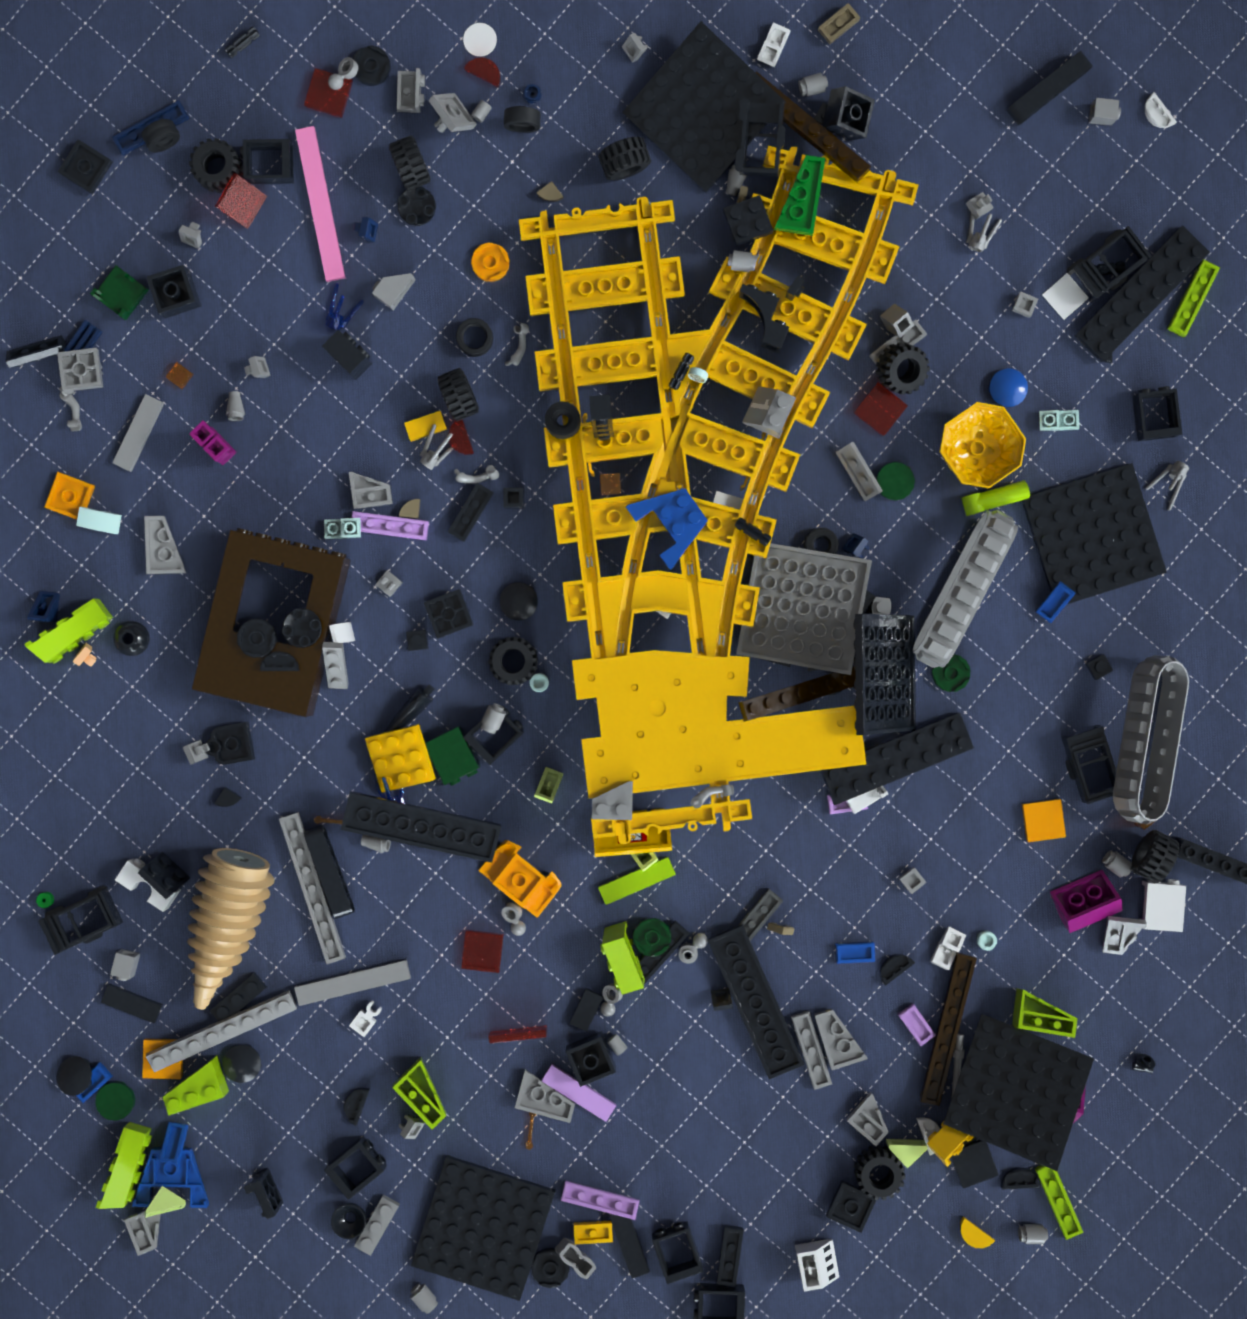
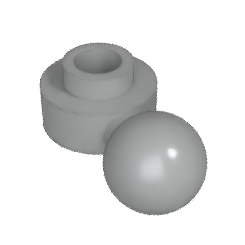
M350 57L344 58L338 66L339 73L329 76V86L334 90L341 89L344 78L351 79L357 74V62Z
M507 903L502 909V916L506 921L512 923L511 932L516 936H520L526 930L524 922L519 920L522 916V909L516 903Z
M697 933L693 937V943L683 944L679 949L680 960L686 964L693 963L698 956L697 949L704 948L708 944L707 936L704 933ZM690 952L692 955L690 957H686L685 953Z
M615 983L605 986L602 992L605 1002L602 1003L600 1011L606 1017L612 1016L615 1013L614 1003L621 1000L623 996L620 988H616Z

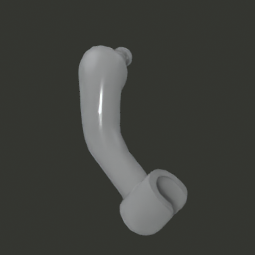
M520 323V326H514L513 328L514 332L519 334L518 349L511 356V360L505 362L506 366L512 363L517 366L525 353L526 334L529 331V327L525 323Z
M60 387V398L72 410V420L67 421V426L71 428L72 432L80 431L82 429L80 406L72 394H66L62 387Z
M489 465L485 473L477 476L467 475L463 472L460 473L458 469L454 470V473L457 475L456 481L459 483L477 484L487 479L496 480L499 477V473L493 465Z
M731 784L707 787L694 796L690 804L694 808H700L710 795L723 793V797L734 795V787Z

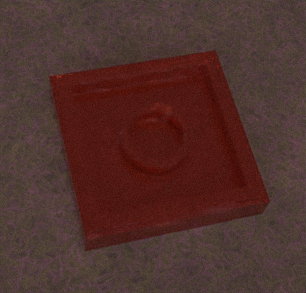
M315 68L305 100V107L342 118L353 80L344 78L342 88L334 90L328 84L329 76L334 73Z
M234 173L215 207L248 229L267 195Z
M878 382L855 410L854 414L884 437L908 405Z
M466 930L461 969L499 973L504 934Z

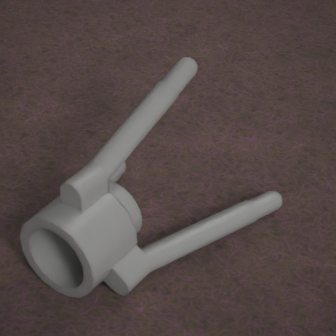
M971 213L969 235L966 243H969L968 248L976 252H983L1001 224L1002 219L997 221L986 238L985 233L992 214L988 215L981 233L976 232L973 235L975 217Z
M433 424L425 446L419 454L422 456L420 462L430 470L434 466L437 467L457 446L453 444L439 457L438 454L453 436L452 433H449L435 452L432 450L427 452L436 429V424Z
M1176 461L1174 465L1169 464L1146 487V490H1149L1170 472L1169 476L1173 479L1169 487L1170 491L1178 481L1167 508L1170 511L1187 476L1186 473L1189 467L1181 461Z

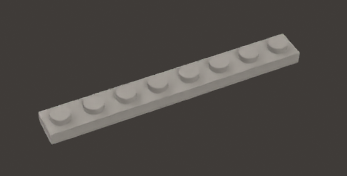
M299 812L279 818L326 964L345 959L346 955L327 897L305 841V830Z
M288 990L146 1053V1058L153 1071L157 1072L297 1009V1005Z

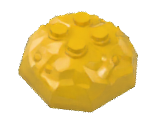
M976 402L944 425L939 452L961 484L989 489L1022 466L1026 437L1005 407Z

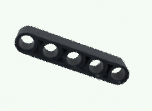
M1082 51L1078 52L1013 103L1006 111L1018 126L1086 74L1093 65Z
M324 825L304 831L305 841L334 918L338 919L354 913L355 908Z

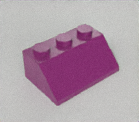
M1103 870L1050 892L1060 919L1069 933L1123 911L1121 897Z

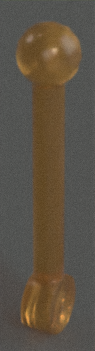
M321 816L314 818L316 824L321 822L342 824L343 821L324 819Z
M529 1112V1135L525 1146L526 1149L531 1150L533 1148L532 1133L536 1114Z

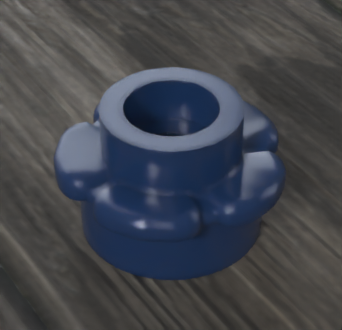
M534 84L527 85L523 92V98L528 103L534 104L542 97L541 89Z

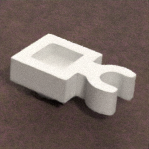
M373 1000L367 1005V1012L361 1009L349 1025L363 1037L366 1036L377 1021L373 1016H377L382 1010L381 1006L377 1011L371 1009L374 1003Z

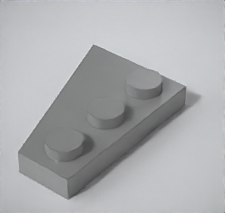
M525 1069L515 1108L570 1123L575 1102L543 1083L541 1079Z

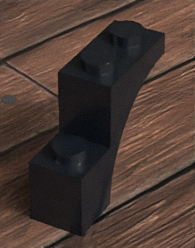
M742 284L739 297L756 309L763 324L764 335L761 347L779 354L789 330V326H786L785 322L772 320L779 298L770 291L763 292L754 285Z

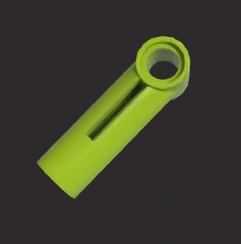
M1022 480L985 492L965 496L961 500L966 516L1029 499L1030 491L1026 481Z

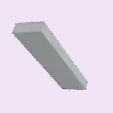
M145 394L113 460V464L132 472L162 410L163 402Z
M809 1010L792 1015L793 1026L814 1090L832 1085Z

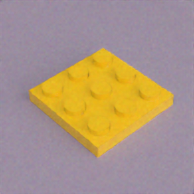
M419 724L365 738L382 793L436 779Z

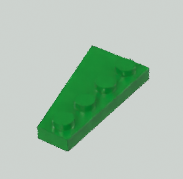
M805 156L774 230L813 236L825 158Z

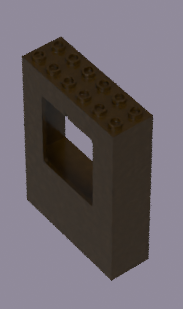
M237 528L236 531L230 530L192 690L303 717L313 716L325 669L322 646L323 642H331L332 640L329 625L336 624L351 560L346 558V554L335 551L327 554L328 550L313 546L311 550L309 545L298 542L290 545L291 541L278 537L271 540L272 536L257 532L253 536L252 531ZM250 560H257L281 566L284 563L283 567L313 574L306 609L313 611L320 618L322 623L320 638L313 645L304 648L277 642L274 650L271 652L282 651L291 654L299 663L300 671H260L261 663L268 655L264 657H250L242 652L237 643L238 632L234 631V625Z

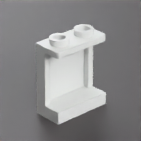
M1168 879L1167 882L1159 883L1142 880V885L1145 886L1143 919L1139 918V920H1146L1147 927L1145 929L1183 932L1186 886L1180 884V881L1175 879Z

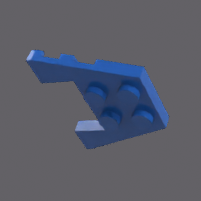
M685 488L626 506L635 522L654 511L676 544L660 554L661 559L669 570L675 566L708 522Z
M153 1147L132 1207H148L152 1202V1187L163 1186L190 1188V1208H207L209 1200L192 1148H183L179 1165L159 1162L162 1147Z

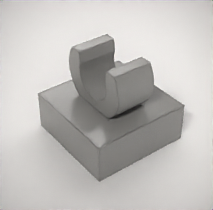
M636 33L629 35L622 45L623 50L632 63L637 61L648 48V45H643L641 42L642 37L637 36Z
M982 192L969 200L966 205L975 219H978L993 209L991 205L993 200L989 194L985 196Z
M194 222L189 227L182 225L179 229L181 242L199 249L202 244L201 230L198 229L200 225Z
M253 356L248 359L250 365L244 367L246 375L251 374L257 378L271 376L265 357Z
M387 570L375 585L391 597L403 582Z
M201 740L184 746L183 750L191 765L208 758L206 752L210 748L207 743L202 744Z
M405 1115L404 1118L407 1120L406 1125L399 1124V1128L402 1130L400 1135L404 1139H416L425 1122L421 1118Z

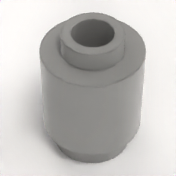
M821 72L803 77L802 80L798 81L801 96L810 97L825 92L826 87H828L827 77L823 76Z
M733 250V254H729L727 266H731L733 271L748 273L755 271L757 255H752L751 252Z
M496 703L488 705L481 721V728L495 734L506 715L504 707Z
M1108 851L1102 859V863L1105 864L1104 866L1119 878L1127 877L1132 871V863L1117 851Z
M1023 1224V1226L1018 1227L1019 1241L1025 1244H1045V1240H1048V1230L1044 1228L1043 1224Z
M417 1284L412 1288L410 1296L412 1301L422 1312L430 1313L438 1304L436 1296L425 1284Z

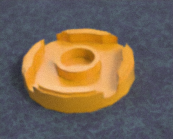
M488 242L481 244L475 249L471 265L478 278L487 282L498 281L506 275L509 269L510 260L502 246Z

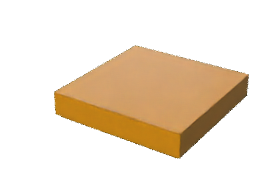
M57 472L44 508L77 520L79 507H88L95 485Z
M1061 799L1022 804L1027 842L1066 837Z
M145 1038L143 1040L142 1078H182L183 1060L154 1072L146 1058V1053L177 1039Z

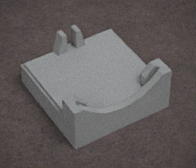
M97 348L57 352L62 390L66 394H75L74 391L103 387L102 375L104 374L101 371L103 367L100 363L99 350Z

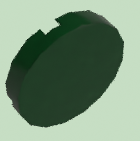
M893 462L887 464L880 469L876 478L883 490L880 492L881 496L892 501L904 499L914 489V474L903 463Z
M954 654L945 667L932 668V679L941 690L947 692L959 691L969 682L970 666L964 658Z
M658 918L642 920L636 926L633 933L635 947L643 955L659 956L668 949L671 943V931L668 925Z
M113 1081L107 1083L96 1095L95 1104L98 1112L108 1120L117 1121L125 1118L135 1106L134 1091L124 1082Z

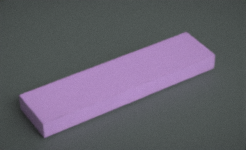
M352 511V518H360L361 532L427 541L429 521Z
M551 1064L542 1078L543 1083L605 1122L616 1107V1103L589 1086L584 1085L580 1087L576 1078L554 1064Z
M565 1181L561 1201L633 1220L636 1219L640 1199L570 1181Z

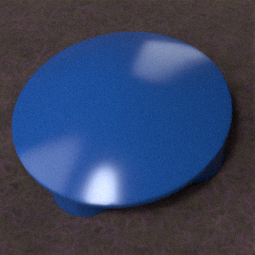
M1007 368L998 371L992 377L988 390L996 403L1008 408L1016 406L1024 400L1027 395L1028 384L1021 372Z

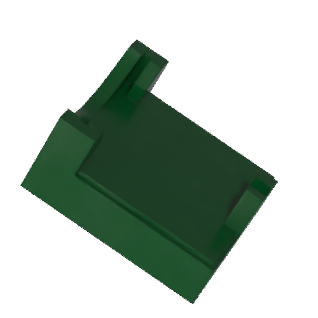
M115 265L98 289L94 288L90 294L121 318L127 320L149 290Z

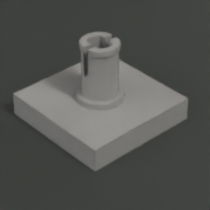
M455 93L433 95L429 99V102L440 116L438 121L434 123V126L438 127L437 130L443 133L447 127L451 132L471 130L477 125Z

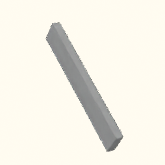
M407 959L298 985L294 989L298 1005L301 1006L411 979Z

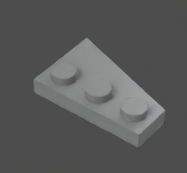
M144 516L146 574L187 573L166 517Z
M832 1008L814 1014L831 1070L868 1059Z

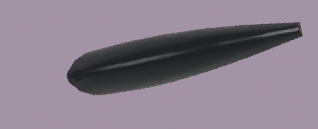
M430 684L424 690L419 687L398 711L384 732L408 726L434 700L429 695L435 688Z

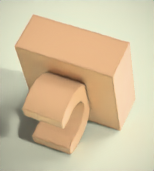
M85 643L74 656L73 662L80 666L84 661L89 666H92L96 661V657L90 654L92 646Z

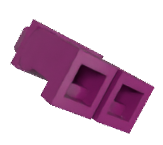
M204 420L189 433L221 465H224L237 453Z

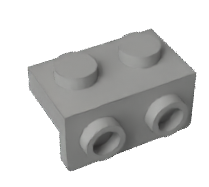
M416 68V72L398 71L397 112L421 113V106H424V94H421V87H425V75H422L420 68Z

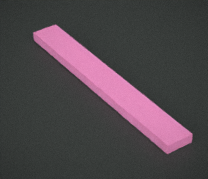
M314 126L297 129L295 132L326 282L345 279L316 130Z

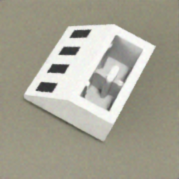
M832 1238L795 1245L804 1292L822 1289L839 1278Z

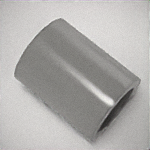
M480 100L471 116L482 123L492 107L485 101Z
M614 1034L607 1040V1044L617 1056L628 1048L617 1034Z

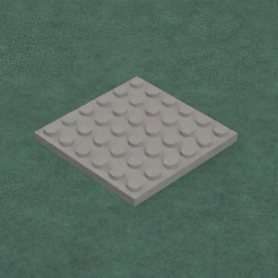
M770 543L767 558L754 556L749 586L760 587L753 627L741 626L736 654L851 675L855 656L853 645L855 629L853 622L855 614L863 613L872 560Z

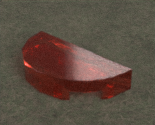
M483 57L475 58L464 67L465 71L499 88L501 82L500 71L497 65L490 59Z
M455 420L448 432V435L449 433L453 434L449 440L452 449L465 456L473 455L474 452L463 420Z

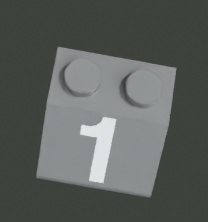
M758 387L742 423L779 438L796 397L778 389Z

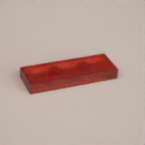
M547 1025L491 1031L489 1033V1043L545 1038L548 1032Z

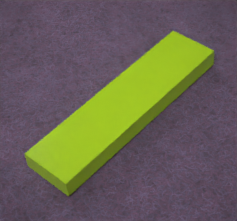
M1204 259L1199 263L1167 330L1183 338L1186 337L1220 267Z
M665 857L656 861L644 872L640 868L599 886L598 889L605 905L670 878L676 875L669 857Z
M1042 1165L1034 1168L1064 1238L1068 1240L1084 1233L1058 1172Z

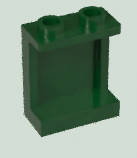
M460 726L425 743L428 754L444 785L449 783L450 786H453L461 781L460 777L464 775L471 777L478 773L477 769L480 768L466 740L463 738V731Z

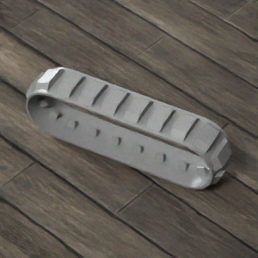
M987 510L976 524L916 638L912 652L916 654L917 660L932 668H943L954 655L1015 539L1018 526L1015 525L1012 517L999 510Z
M1154 655L1147 657L1138 664L1132 677L1113 789V802L1116 810L1124 819L1131 822L1149 824L1163 817L1170 802L1189 689V676L1183 664L1176 658ZM1162 674V687L1144 795L1141 805L1139 806V796L1158 682L1160 675Z

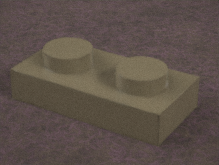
M848 3L819 26L818 31L830 45L859 22L860 16Z

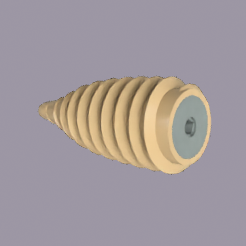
M231 848L215 849L212 851V854L203 856V859L209 863V866L198 870V873L205 878V881L195 883L196 889L202 892V895L192 897V901L199 908L189 912L191 917L197 920V923L189 924L188 929L196 934V937L187 940V943L195 948V952L188 954V958L195 962V968L191 969V972L195 974L193 1003L197 1009H206V1006L209 1005L214 997L216 989L223 984L222 979L231 975L233 972L232 966L238 965L242 961L241 954L248 951L250 946L248 941L256 935L254 927L261 923L259 914L266 909L264 900L270 897V891L267 887L272 886L275 881L272 874L268 872L270 863L264 858L247 851Z

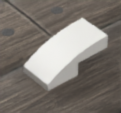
M773 22L757 60L775 68L791 30Z
M351 622L329 625L333 642L349 643L355 641Z
M948 927L938 943L930 962L945 970H949L956 953H959L966 935Z

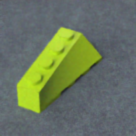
M93 598L71 613L73 617L61 619L56 623L55 629L43 631L39 634L40 639L35 642L30 640L24 645L43 662H53L55 664L63 659L62 655L67 651L72 652L78 648L79 642L82 640L86 641L94 636L93 632L98 628L103 629L109 625V620L113 616L100 599Z
M129 1122L123 1128L115 1151L118 1157H114L108 1171L112 1174L109 1175L106 1183H104L101 1191L105 1192L100 1201L98 1200L95 1208H124L128 1202H132L136 1192L133 1190L134 1185L138 1183L141 1176L139 1168L140 1165L144 1164L147 1155L144 1153L145 1148L149 1146L152 1139L150 1135L151 1128Z

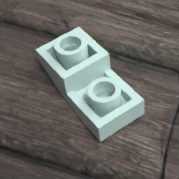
M1079 410L1039 411L1040 431L1079 430Z
M79 507L76 526L119 534L122 515Z
M360 518L324 520L325 539L361 537Z

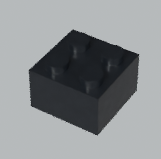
M847 86L831 89L823 127L851 141L866 138L875 99Z
M184 265L146 277L158 314L162 317L168 318L202 307L190 270Z
M337 330L322 347L357 380L372 365L368 360L370 356L360 345L358 347L355 346L357 343L346 331L342 334Z
M602 1031L566 1045V1054L580 1087L616 1073V1065Z

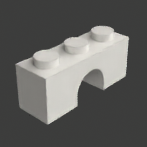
M137 858L128 860L115 881L130 891L137 888L140 882H146L138 874L140 869L146 864ZM150 885L152 893L147 902L164 912L169 909L181 889H178L169 898L165 899Z

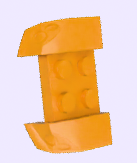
M504 840L496 848L492 863L485 861L478 871L519 906L527 909L538 918L557 894L562 884L552 871L545 876L517 854L522 848L521 846L509 840Z

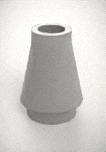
M732 165V168L729 169L725 192L732 196H737L741 185L747 177L746 175H740L736 171L735 165Z
M231 391L228 393L226 416H228L230 421H241L244 419L245 411L240 392Z
M363 835L361 846L384 853L389 851L391 841Z

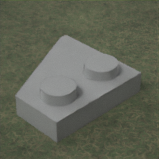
M349 472L354 509L393 504L389 484Z
M629 781L593 798L592 819L632 820L633 781Z
M1108 916L1102 945L1103 953L1123 955L1128 946L1137 939V934L1141 929L1147 927L1146 920Z
M869 1092L846 1120L871 1143L877 1146L888 1133V1129L874 1095Z
M145 1209L124 1219L138 1256L157 1248L161 1214L145 1218Z

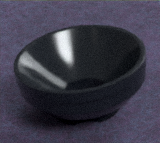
M135 621L121 624L116 629L113 637L115 647L121 653L128 656H136L143 653L150 641V635L146 627ZM126 633H131L134 637L131 644H126L123 640Z
M355 1203L340 1205L332 1215V1229L336 1235L343 1239L358 1237L366 1226L364 1210ZM346 1213H354L356 1220L348 1222L345 1218Z

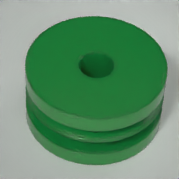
M50 892L39 894L36 899L37 905L41 908L51 906L54 903L53 894Z

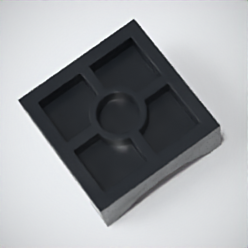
M460 589L423 602L437 639L474 625Z
M269 1168L253 1174L254 1180L245 1185L244 1189L246 1194L255 1192L263 1210V1213H261L262 1217L270 1219L276 1216L283 1204V1200Z

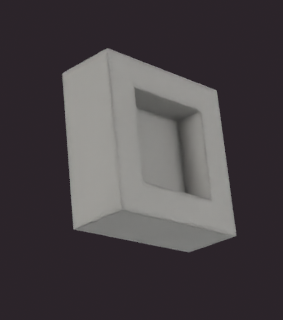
M1020 292L1012 311L1030 318L1038 298Z
M912 867L899 877V880L911 894L927 883L915 867Z

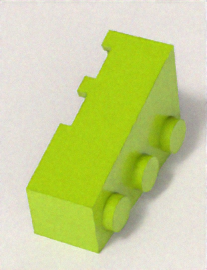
M626 921L606 927L602 944H600L602 954L608 958V969L614 973L615 986L617 989L620 988L622 995L643 989L645 982L638 957L635 956L631 946L633 941L628 939L626 934V928L628 927Z
M1016 989L1012 1026L1019 1029L1075 1038L1078 1018L1023 989Z
M216 1055L162 1097L168 1116L223 1098L229 1092L218 1056Z
M420 1057L393 1083L392 1088L433 1130L446 1117V1111Z

